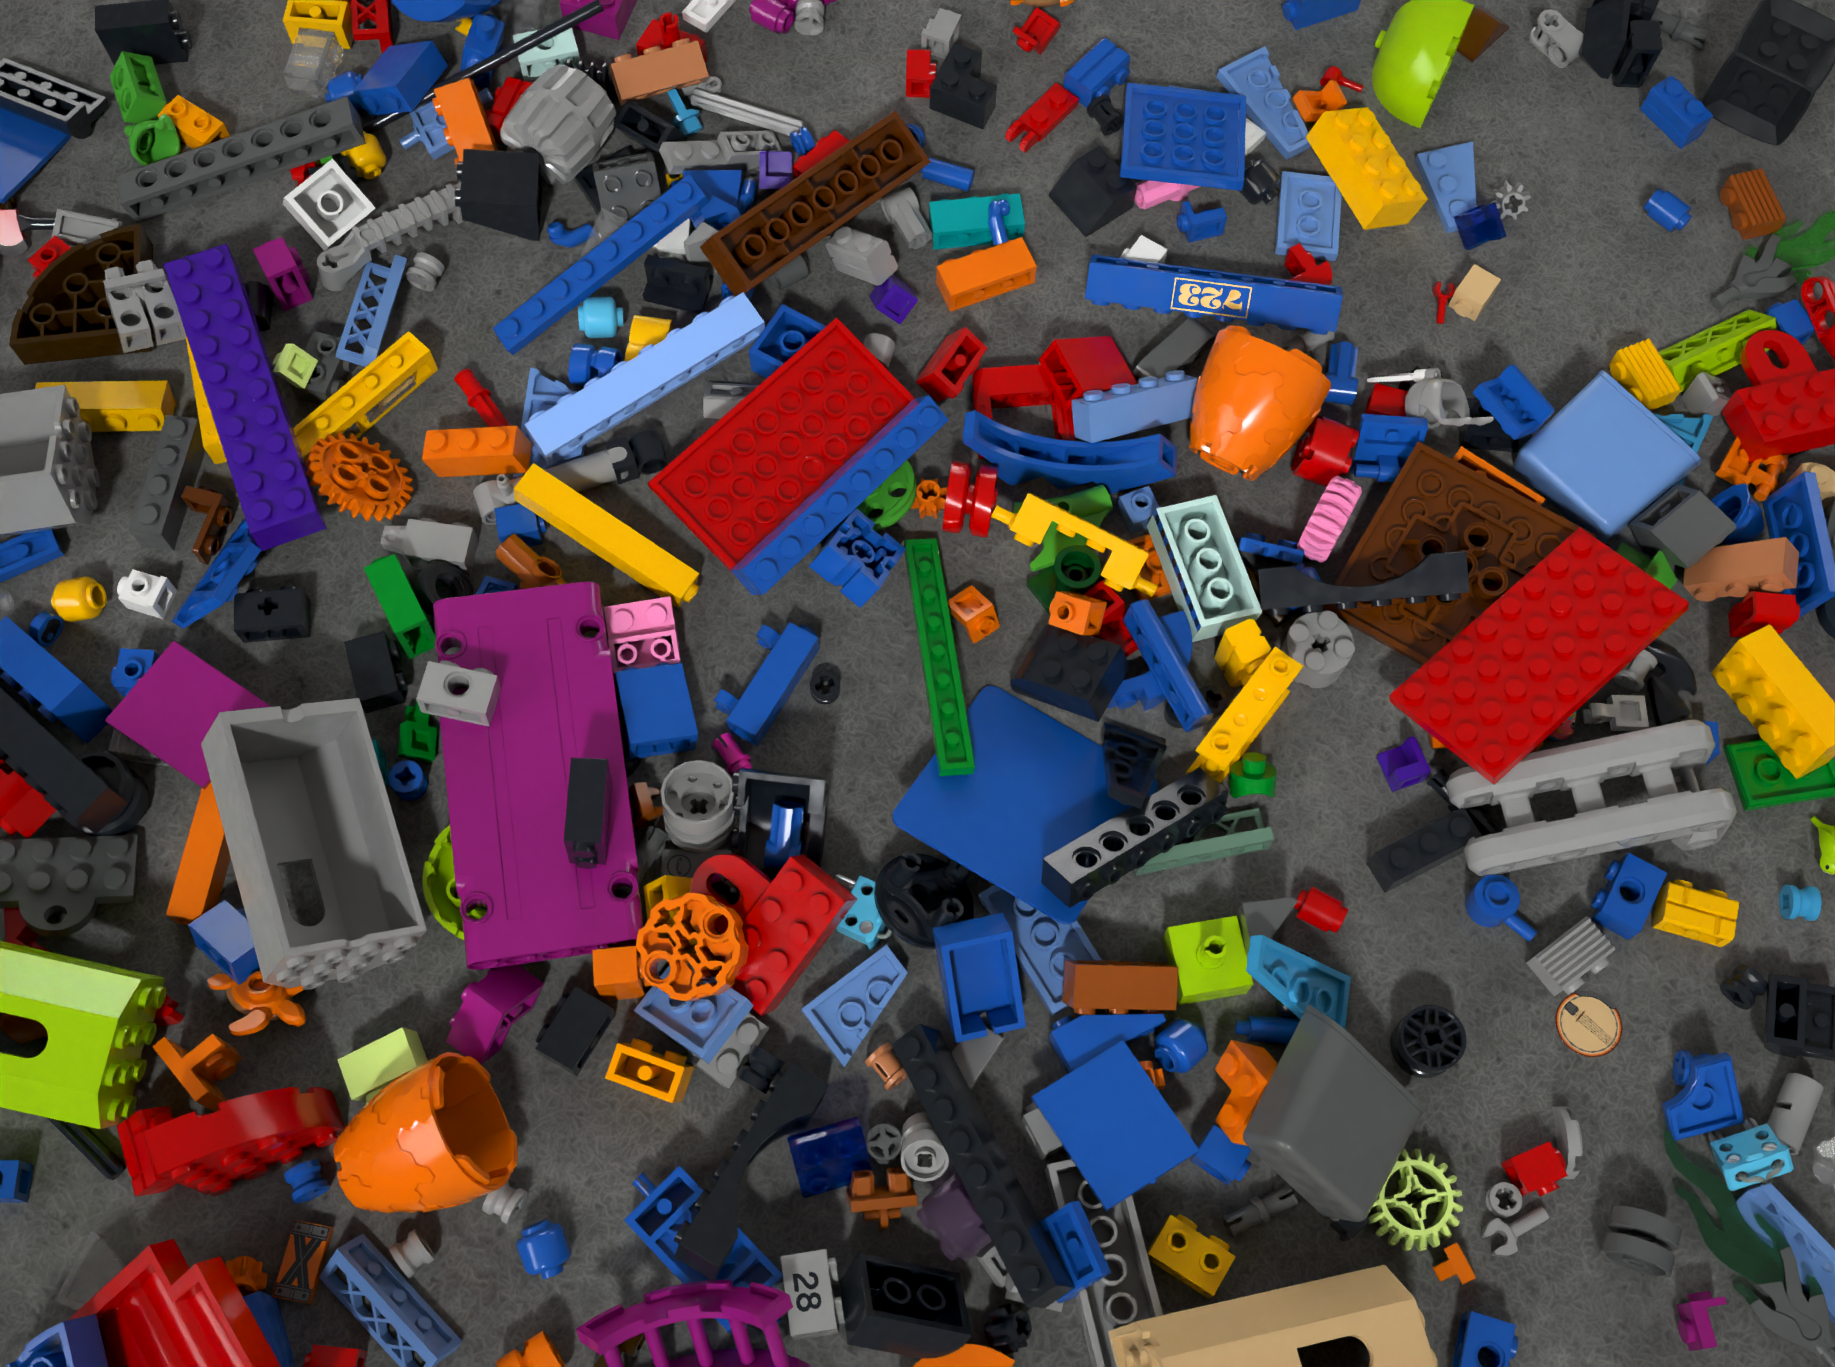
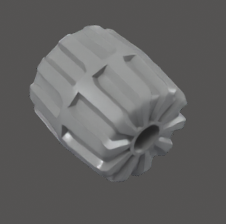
M556 65L546 70L523 92L504 119L500 136L503 143L508 145L507 152L540 153L541 176L544 177L546 184L554 185L559 181L564 185L570 182L596 156L614 128L616 110L606 91L586 73L579 69L570 68L567 65Z

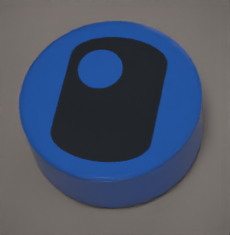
M49 611L39 613L30 624L29 636L42 646L54 644L63 631L64 623L62 618Z

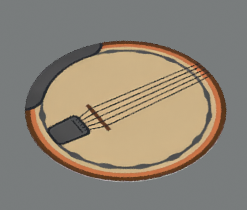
M1592 991L1574 992L1561 1001L1556 1011L1555 1025L1558 1035L1563 1043L1573 1052L1585 1057H1601L1613 1051L1619 1044L1623 1030L1622 1020L1613 1003L1603 995Z

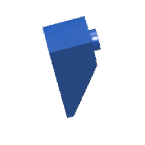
M1163 1014L1081 1015L1074 1020L1071 1015H1068L1052 1025L1054 1030L1050 1032L1048 1039L1067 1074H1069L1076 1066H1082L1120 1041L1124 1040L1126 1045H1129L1161 1028L1166 1019Z

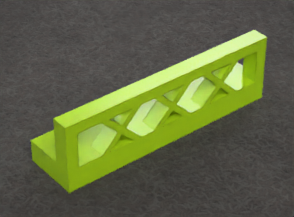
M1749 309L1660 351L1659 354L1682 388L1681 392L1687 390L1696 376L1702 372L1716 376L1741 364V351L1750 337L1760 331L1777 330L1776 318Z

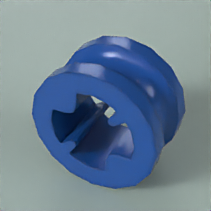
M806 127L800 128L799 133H790L791 144L799 157L806 155V152H810L815 147L814 140Z

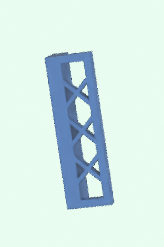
M395 255L391 268L372 262L366 263L335 358L366 367L378 357L403 278L407 258ZM370 273L386 278V283L375 286L369 278ZM374 296L379 305L368 309L362 299ZM366 318L372 327L360 331L354 322ZM359 341L364 348V354L345 349L346 345Z
M1760 1182L1748 1186L1726 1210L1781 1268L1782 1261L1778 1249L1791 1246L1797 1261L1802 1290L1807 1295L1824 1294L1829 1319L1835 1324V1249L1772 1184L1763 1185Z
M364 1234L337 1248L319 1276L322 1282L400 1367H419L413 1360L412 1351H416L426 1362L423 1367H436L439 1362L455 1352L462 1343V1340ZM338 1267L346 1274L348 1285H345L335 1274ZM362 1295L366 1296L371 1302L373 1312H369L363 1305ZM387 1323H390L396 1329L398 1339H394L388 1333Z

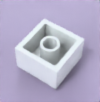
M333 159L286 195L283 200V205L324 251L338 244L351 233L352 227L360 226L373 215L376 209Z

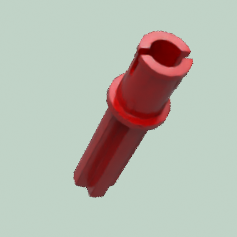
M464 369L455 376L454 381L468 398V405L476 409L488 427L511 426L491 399L489 389L483 388L471 369Z

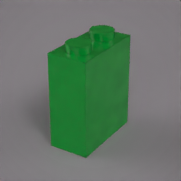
M396 555L379 557L370 565L364 567L363 569L384 613L409 659L435 648L436 635Z

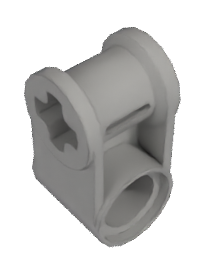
M1549 9L1541 12L1537 19L1538 25L1530 32V42L1545 54L1553 64L1559 68H1564L1581 55L1584 34L1571 25L1558 11Z

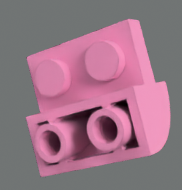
M671 597L604 607L613 673L628 667L641 669L655 667L660 663H669V665L681 663Z

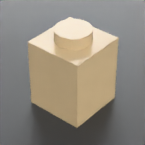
M1474 264L1456 289L1448 306L1453 308L1460 316L1476 321L1494 295L1501 279Z

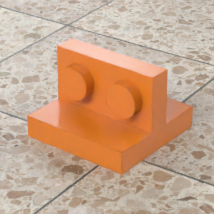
M213 1033L190 1052L165 1036L152 1046L195 1102L214 1112L219 1111L218 1103L227 1101V1099L214 1082L217 1079L223 1080L230 1076L236 1070V1064L243 1059L235 1047Z

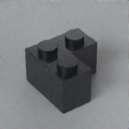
M954 43L930 86L929 109L984 129L995 109L997 85L979 79L981 75V52Z

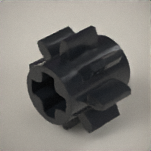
M1014 1303L998 1306V1309L988 1312L990 1318L985 1323L984 1332L987 1341L992 1347L1001 1346V1352L1004 1355L1018 1352L1019 1348L1027 1347L1026 1340L1031 1335L1032 1326L1028 1315L1024 1311L1015 1312Z

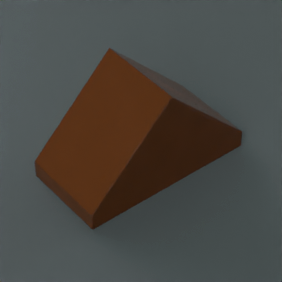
M1476 7L1468 20L1456 51L1473 63L1510 26L1490 11Z

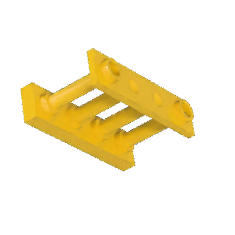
M1274 647L1195 751L1200 755L1185 775L1200 767L1222 784L1231 772V765L1241 759L1288 697L1291 691L1287 688L1302 670L1303 665L1277 647Z

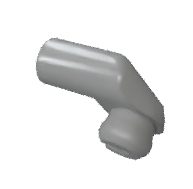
M709 75L706 82L678 89L681 97L691 95L694 89L698 88L718 95L722 90V82L718 77Z

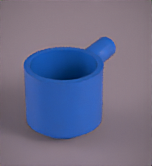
M1488 875L1482 878L1468 892L1465 907L1468 915L1475 923L1484 927H1496L1505 923L1528 942L1538 932L1515 914L1520 904V895L1515 884L1508 878L1501 875Z

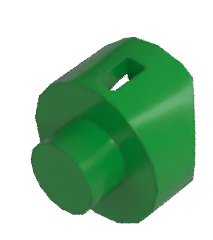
M1249 752L1244 754L1243 760L1231 765L1229 794L1235 799L1251 794H1263L1274 798L1277 769L1274 765L1266 762V756L1261 753Z

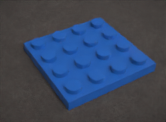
M1127 83L1120 177L1242 191L1245 170L1246 96Z

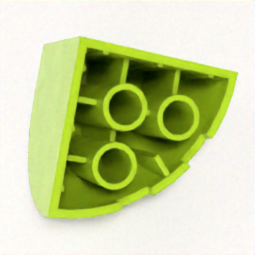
M1411 0L1396 12L1388 30H1381L1374 46L1379 48L1372 68V85L1380 103L1393 116L1421 129L1452 63L1474 8L1473 4L1462 0Z

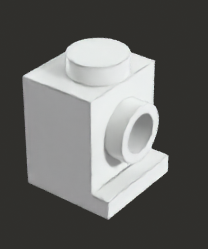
M132 569L129 577L124 576L120 579L117 593L119 595L118 599L126 608L164 619L177 593V589L167 577H157Z

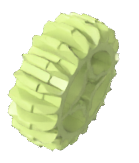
M1404 1148L1388 1177L1389 1179L1394 1172L1400 1171L1401 1179L1398 1180L1399 1190L1397 1194L1385 1197L1386 1181L1372 1207L1374 1214L1369 1216L1368 1224H1373L1377 1221L1381 1224L1376 1230V1235L1380 1237L1387 1232L1391 1233L1388 1238V1244L1391 1246L1396 1245L1401 1238V1246L1404 1251L1411 1250L1413 1243L1418 1251L1426 1250L1427 1242L1433 1248L1440 1245L1439 1236L1444 1239L1452 1236L1448 1226L1456 1227L1460 1223L1457 1217L1451 1214L1463 1211L1462 1205L1453 1202V1199L1462 1196V1191L1458 1189L1452 1190L1450 1186L1457 1181V1177L1455 1175L1447 1178L1444 1176L1443 1173L1448 1168L1445 1163L1437 1167L1433 1166L1435 1162V1155L1433 1154L1427 1155L1424 1161H1422L1420 1149L1413 1150L1409 1156ZM1413 1171L1427 1178L1435 1189L1423 1187L1418 1180V1176L1414 1175ZM1411 1192V1196L1416 1195L1417 1198H1426L1413 1207L1412 1203L1408 1204L1407 1201H1398ZM1439 1202L1436 1219L1430 1227L1425 1229L1423 1220L1426 1219L1425 1210L1427 1205ZM1389 1210L1400 1211L1404 1215L1406 1223L1411 1224V1229L1397 1222Z

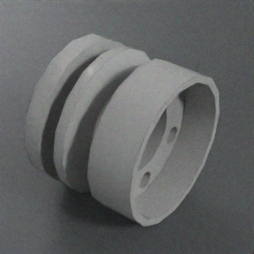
M702 760L684 762L673 768L665 777L660 791L666 834L673 844L685 851L701 853L715 850L724 845L732 836L736 825V815H734L735 793L732 792L731 777L725 769L715 763Z

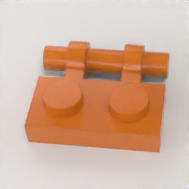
M1737 436L1734 438L1715 475L1733 485L1747 484L1748 486L1750 483L1754 484L1756 488L1754 498L1758 501H1765L1769 494L1774 493L1778 485V476L1785 472L1789 464L1787 460L1789 455H1777L1766 460L1758 459L1754 460L1753 463H1748L1749 457L1744 448L1741 450V442ZM1760 463L1766 465V472L1758 468Z

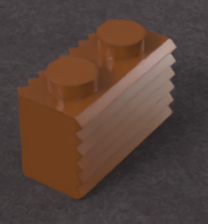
M1763 168L1748 172L1744 171L1736 175L1732 174L1720 190L1721 202L1730 210L1732 225L1736 231H1739L1743 240L1777 233L1787 219Z

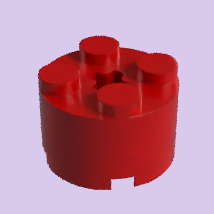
M1317 415L1306 429L1308 433L1304 440H1299L1292 460L1291 471H1293L1292 474L1327 487L1333 477L1340 476V474L1346 476L1352 464V457H1349L1348 454L1350 448L1355 446L1360 431Z

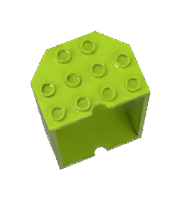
M0 941V1012L36 1020L43 1024L48 1034V1042L45 1049L33 1058L0 1052V1107L96 1129L118 1125L133 1114L136 1107L137 1098L133 1094L136 1083L143 1078L147 1061L141 1059V1053L144 1044L150 1045L155 1037L157 1026L153 1021L156 1010L161 1008L166 997V987H163L165 978Z

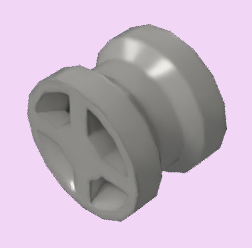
M799 0L797 2V17L795 18V29L802 35H818L823 31V16L825 12L823 3L819 0Z
M419 252L413 260L414 266L408 268L405 277L413 286L431 292L437 284L436 278L442 275L445 268L437 258L430 254Z
M507 1181L503 1187L488 1193L483 1203L482 1211L489 1215L495 1213L500 1216L503 1223L510 1225L525 1204L528 1192L521 1188L513 1189Z
M417 1229L410 1231L407 1239L402 1243L395 1242L389 1246L394 1260L408 1278L414 1276L417 1273V1268L422 1264H430L436 1260L431 1248Z

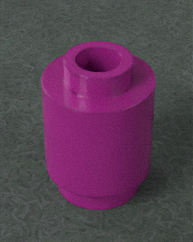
M753 0L749 8L752 22L776 34L780 32L786 34L794 22V12L790 10L788 5L778 0Z

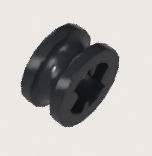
M828 671L816 673L810 681L812 698L820 704L833 703L840 694V682L837 676ZM827 681L828 686L834 685L830 687L829 694H822V690L819 692L816 690L820 688L821 682Z

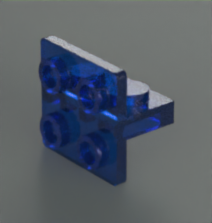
M858 1117L787 1137L804 1198L851 1185L853 1171H872L863 1129L858 1121Z

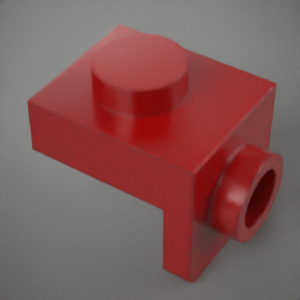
M1036 7L1022 28L1019 29L1015 26L1012 32L1018 39L1016 44L1027 53L1033 50L1041 55L1061 28V24Z

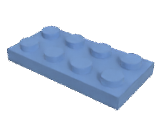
M996 885L981 892L978 895V899L988 915L1003 913L1013 933L1016 960L1051 1016L1068 1008V1005L1062 1003L1065 960H1101L1077 920L1071 924H1061Z

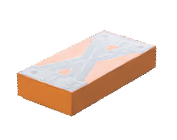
M298 1220L294 1221L272 1294L273 1297L312 1305L334 1228Z

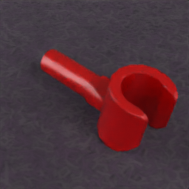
M1336 66L1328 68L1320 80V85L1323 87L1330 80H1335L1339 85L1360 93L1363 89V85L1343 77L1342 71Z
M1438 281L1432 288L1433 295L1438 298L1436 323L1444 324L1447 300L1454 294L1455 286L1452 283H1448L1447 292L1443 295L1440 291L1441 281Z

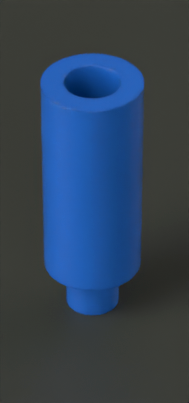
M928 157L931 162L919 171L923 173V179L967 192L970 191L975 176V170L932 157Z
M1249 1015L1248 1021H1235V1034L1247 1035L1248 1041L1289 1044L1301 1019Z

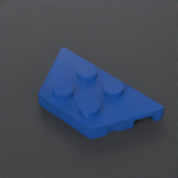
M243 519L172 618L171 621L180 628L184 629L225 602L231 601L239 590V586H237L244 575L250 574L258 563L256 557L261 552V549L250 534L246 519Z

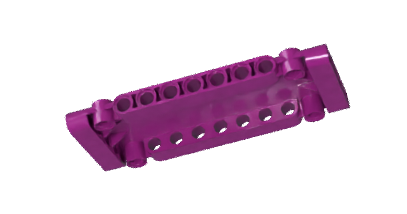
M578 582L453 597L436 601L433 604L436 634L435 648L438 655V663L440 661H450L464 669H487L498 676L501 686V692L490 727L440 716L457 894L461 900L460 913L463 921L467 968L483 970L592 954V950L636 946L638 931L644 927L637 872L639 871L610 647L608 648L599 584L595 582ZM594 630L598 632L596 636L591 638L583 636L586 631ZM450 648H460V651L456 654H445ZM458 687L452 694L462 695L468 688ZM571 758L608 759L611 774L612 794L606 865L597 864V867L592 869L579 868L575 866V863H570L564 844ZM621 886H627L633 890L626 898H618L613 894ZM474 908H487V913L482 918L472 919L469 917Z

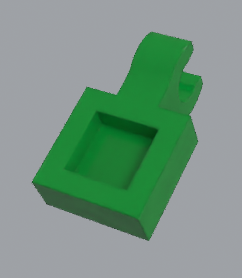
M416 701V707L410 705L406 707V721L400 724L398 756L430 763L435 760L437 728L428 726L430 714L422 713Z

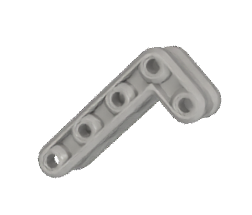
M1686 720L1529 753L1495 785L1471 766L1454 771L1446 783L1450 802L1459 809L1490 804L1491 806L1501 804L1507 828L1503 829L1502 832L1481 836L1476 839L1472 837L1468 840L1463 850L1468 868L1478 876H1488L1671 839L1673 845L1684 851L1705 848L1719 842L1732 824L1737 809L1732 794L1720 786L1716 789L1700 791L1696 780L1715 748V741L1710 727L1699 720ZM1630 775L1631 777L1643 775L1650 799H1646L1645 803L1621 808L1618 805L1606 807L1600 783H1603L1606 779ZM1681 781L1684 792L1678 793L1676 782ZM1558 789L1560 791H1572L1578 811L1577 814H1574L1572 818L1548 823L1546 820L1535 822L1529 798H1532L1534 794Z

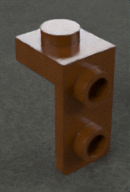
M186 485L181 495L184 502L191 511L207 514L192 552L201 563L208 565L211 557L219 551L220 536L224 527H228L231 523L233 516L232 507L223 494H219L212 488L206 486L195 488Z

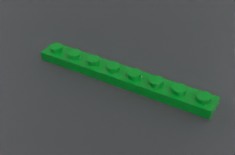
M937 538L904 540L903 547L906 549L904 555L939 776L974 774L975 763Z

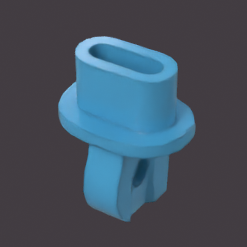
M676 88L668 91L671 105L677 114L671 125L675 126L686 137L701 131L703 127L698 119L700 116L699 110H686Z

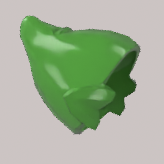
M165 113L158 120L141 121L137 124L127 125L124 128V133L129 138L130 152L139 164L143 166L178 155L180 152V137L176 132L172 119Z

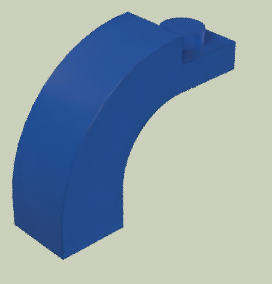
M1184 610L1158 617L1183 662L1188 667L1192 653V634ZM1150 670L1143 675L1123 680L1109 703L1108 709L1116 706L1119 709H1126L1135 705L1138 702L1137 700H1140L1144 711L1160 705L1167 699Z

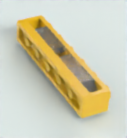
M408 331L297 424L293 429L304 462L307 461L310 450L314 444L316 445L319 438L325 440L328 434L336 438L338 433H342L346 439L349 438L351 433L355 435L356 439L359 438L434 374L438 368L430 349Z

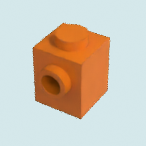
M1056 591L1049 608L1050 619L1048 624L1082 636L1099 635L1107 602L1073 591Z

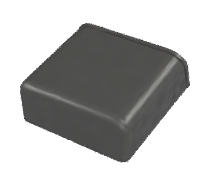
M1307 1004L1306 1010L1244 1130L1243 1140L1247 1146L1320 1214L1325 1217L1361 1222L1370 1213L1425 1108L1350 1033L1334 1020Z

